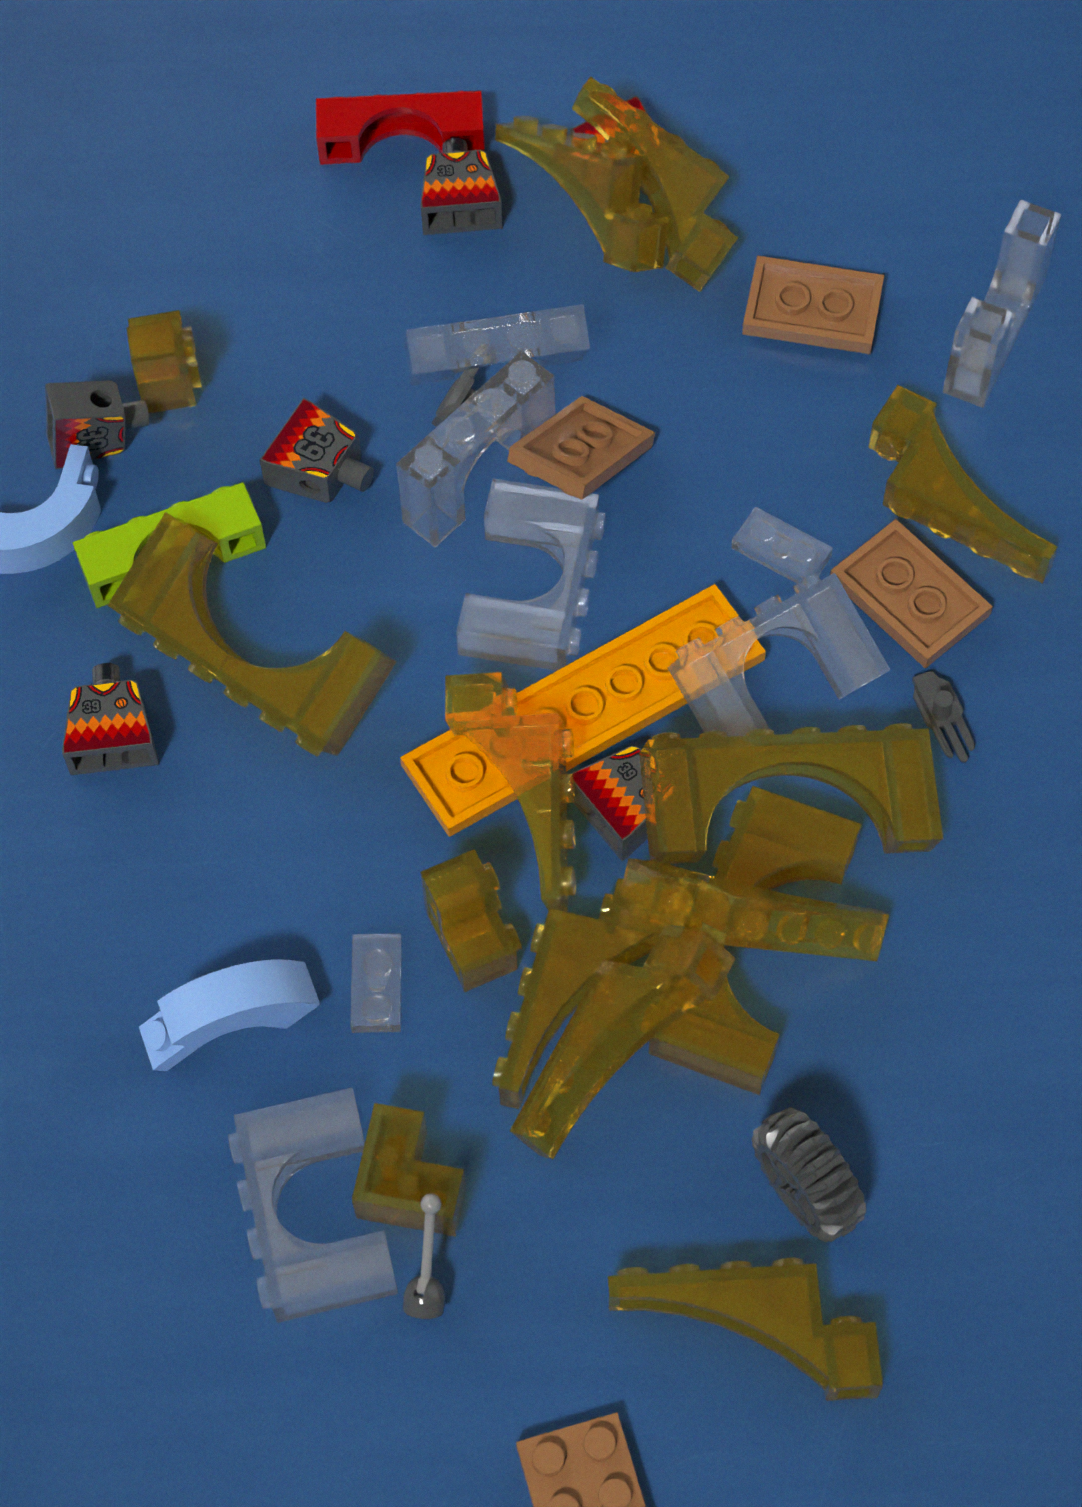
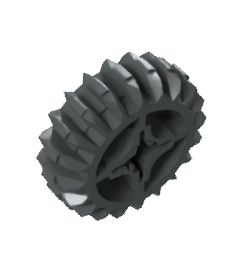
M792 1107L784 1109L763 1120L762 1125L753 1131L752 1146L755 1149V1157L761 1164L760 1169L765 1173L769 1180V1185L773 1187L789 1212L795 1216L800 1226L806 1227L810 1235L824 1242H832L840 1236H846L856 1229L855 1225L865 1219L866 1204L864 1202V1193L859 1189L858 1180L852 1174L849 1168L850 1165L840 1154V1149L836 1148L830 1141L829 1135L824 1134L817 1122L810 1120L806 1113Z

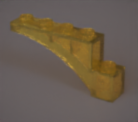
M590 76L581 88L572 110L595 127L618 151L646 192L659 220L668 250L669 263L665 268L701 292L738 239L737 236L729 231L724 223L712 219L705 214L730 176L721 171L714 161L703 158L688 147L682 138L667 132L653 122L646 112L634 108L621 99L610 86L601 84Z
M514 116L513 122L496 124L495 141L512 147L534 160L569 194L595 234L604 253L603 262L631 272L663 268L669 217L652 212L651 205L639 203L644 156L627 152V145L622 143H598L597 136L592 134H568V128L562 125H538L539 119L531 116Z
M897 385L872 423L868 447L887 460L899 462L887 480L883 506L889 508L901 518H910L930 528L933 533L940 537L951 538L969 547L975 554L981 557L992 558L1010 567L1019 576L1032 578L1043 583L1051 571L1058 546L1026 529L1004 513L982 493L962 469L948 447L935 418L937 403Z
M502 672L446 675L445 721L454 736L464 735L473 742L498 768L513 789L521 804L532 834L539 866L541 900L549 912L568 911V896H575L576 893L575 870L573 866L568 867L567 849L575 848L573 820H567V803H574L575 799L573 775L566 774V758L574 756L572 729L565 728L559 713L516 716L518 710L516 689L509 687Z
M628 858L617 906L648 923L690 927L726 946L868 961L878 960L889 914L878 909L789 895L673 866L669 863Z
M618 878L614 895L605 893L599 919L549 908L545 925L537 923L534 929L530 951L537 954L533 968L524 967L521 975L518 996L524 997L520 1013L512 1011L505 1035V1040L511 1041L507 1058L499 1056L493 1075L492 1085L499 1087L500 1105L520 1109L530 1078L546 1047L564 1021L586 997L611 976L651 952L663 953L674 911L675 891Z
M665 925L643 967L603 960L509 1132L538 1155L553 1159L571 1128L592 1099L643 1045L695 1006L706 1000L714 1001L736 958L708 932Z
M782 1258L773 1261L772 1266L752 1267L751 1263L747 1261H732L722 1264L720 1266L721 1269L700 1270V1266L695 1264H681L669 1268L667 1273L648 1274V1269L631 1267L619 1270L617 1272L618 1276H608L609 1311H650L680 1315L711 1323L735 1332L780 1355L810 1377L824 1390L825 1401L878 1398L883 1381L876 1322L862 1323L861 1317L842 1316L832 1319L830 1325H823L816 1263L803 1264V1260L800 1258Z

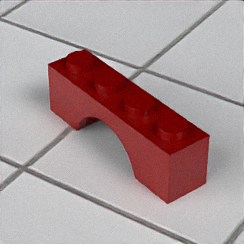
M482 91L316 98V140L320 165L361 163L367 151L374 144L396 135H412L423 138L432 143L440 153H443V143L450 138L465 140L468 151L482 150L485 152Z

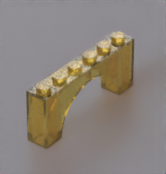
M165 512L108 603L110 608L121 614L118 622L140 636L146 631L155 637L156 640L152 645L165 655L177 659L180 654L191 662L187 669L202 680L212 683L215 678L227 686L223 694L243 707H247L249 703H252L262 710L259 719L280 732L287 727L296 733L298 737L295 743L304 750L317 757L322 751L338 756L397 661L361 637L344 631L330 649L304 664L288 668H264L249 663L239 656L222 638L213 622L208 607L206 594L207 572L218 543L184 520Z
M898 723L889 725L884 730L867 731L866 726L851 725L840 728L838 732L821 733L818 727H803L792 731V734L774 735L772 729H756L747 732L745 736H728L725 731H708L700 734L699 738H681L679 733L667 732L654 735L651 740H647L639 754L650 865L698 863L707 851L708 827L716 805L735 789L749 782L773 776L807 777L829 784L844 792L861 806L874 823L882 842L884 854L930 852L943 840L929 728L913 729L911 724Z
M752 786L746 802L742 800L737 801L729 824L730 827L735 828L730 842L721 840L713 861V867L718 868L714 881L712 883L705 880L697 898L696 908L701 909L696 924L688 922L681 936L678 949L683 950L684 953L679 966L670 964L661 987V991L667 993L661 1009L653 1006L648 1015L643 1034L649 1036L648 1054L760 1095L777 1052L780 1034L759 1024L742 1008L735 998L724 968L723 950L727 937L744 910L757 898L776 887L802 880H822L842 885L857 847L862 824Z

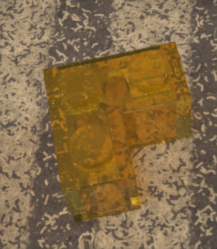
M180 310L128 318L129 327H126L131 363L140 398L146 401L148 414L196 406L194 388L202 387L199 367L195 357L196 347L192 326L183 327Z
M475 849L421 871L425 911L464 992L518 970L517 951L522 949L521 942L512 923L504 925L497 912L502 909L496 892L500 889V883L490 862L482 865Z
M374 1103L352 1196L355 1215L357 1219L424 1231L425 1212L421 1208V1200L426 1194L432 1193L436 1194L441 1200V1208L435 1214L434 1233L456 1237L466 1192L464 1169L421 1162L427 1136L424 1112Z

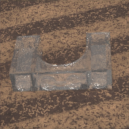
M1023 200L1019 201L1004 231L997 266L985 300L982 301L972 297L955 330L942 393L984 408L1046 279L1062 214Z
M584 304L406 330L404 341L411 386L453 380L455 374L495 364L537 360L539 367L581 361L590 350Z
M520 351L396 463L403 523L432 546L437 547L466 520L464 503L465 484L472 468L483 452L495 440L509 450L510 446L555 415L554 375Z
M492 479L484 513L485 540L540 549L558 562L563 570V574L550 591L530 600L515 601L465 593L456 631L458 655L555 671L568 665L569 655H578L582 630L575 627L578 616L586 617L590 590L584 589L586 577L594 578L598 551H592L594 539L602 540L606 522V513H599L598 494L591 493L581 500L565 494L559 488Z
M816 573L793 586L796 592L794 596L782 602L779 595H776L756 606L754 610L757 616L743 623L740 616H737L716 628L715 631L719 637L703 644L699 637L675 651L679 659L672 663L668 670L722 765L774 736L751 697L744 678L745 659L750 647L756 640L767 636H784L804 645L818 662L838 699L847 696L891 670L835 573L823 580H820Z
M353 1087L234 1115L237 1132L228 1134L234 1164L243 1162L246 1180L238 1181L237 1184L243 1211L253 1210L256 1227L247 1229V1236L253 1260L262 1258L265 1276L256 1278L262 1308L272 1307L277 1323L398 1294L384 1230L333 1243L316 1244L294 1237L280 1224L277 1217L280 1194L288 1180L299 1170L316 1162L367 1151Z

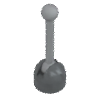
M430 1193L426 1194L421 1200V1208L425 1212L421 1275L410 1280L405 1289L403 1299V1311L407 1315L419 1319L437 1318L444 1313L445 1306L444 1287L437 1278L431 1277L435 1214L441 1208V1200L436 1194Z

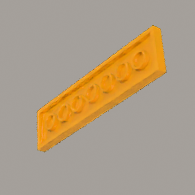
M713 584L401 756V766L448 837H451L765 660L766 651L722 592Z

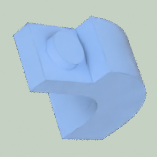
M70 444L58 486L44 503L25 512H0V574L24 573L51 565L75 550L72 542L83 539L92 531L99 518L101 508L95 491L98 482V467L93 465L87 446Z
M283 959L261 960L224 968L176 988L157 1001L160 1011L140 1025L139 1029L152 1069L168 1071L207 1042L224 1034L244 1028L261 1026L287 1029L317 1008L320 1002L305 962Z

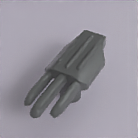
M481 348L473 355L465 371L450 387L438 407L436 416L431 424L439 428L441 424L448 421L453 412L458 410L461 403L478 414L483 409L488 399L471 387L475 382L473 377L488 353L486 349Z
M933 670L914 676L912 678L914 686L913 699L926 726L933 731L943 753L948 758H953L952 751L941 731L944 729L957 757L962 763H966L968 756L953 726L957 725L970 751L974 750L975 745L962 718L964 710L950 682L938 677Z

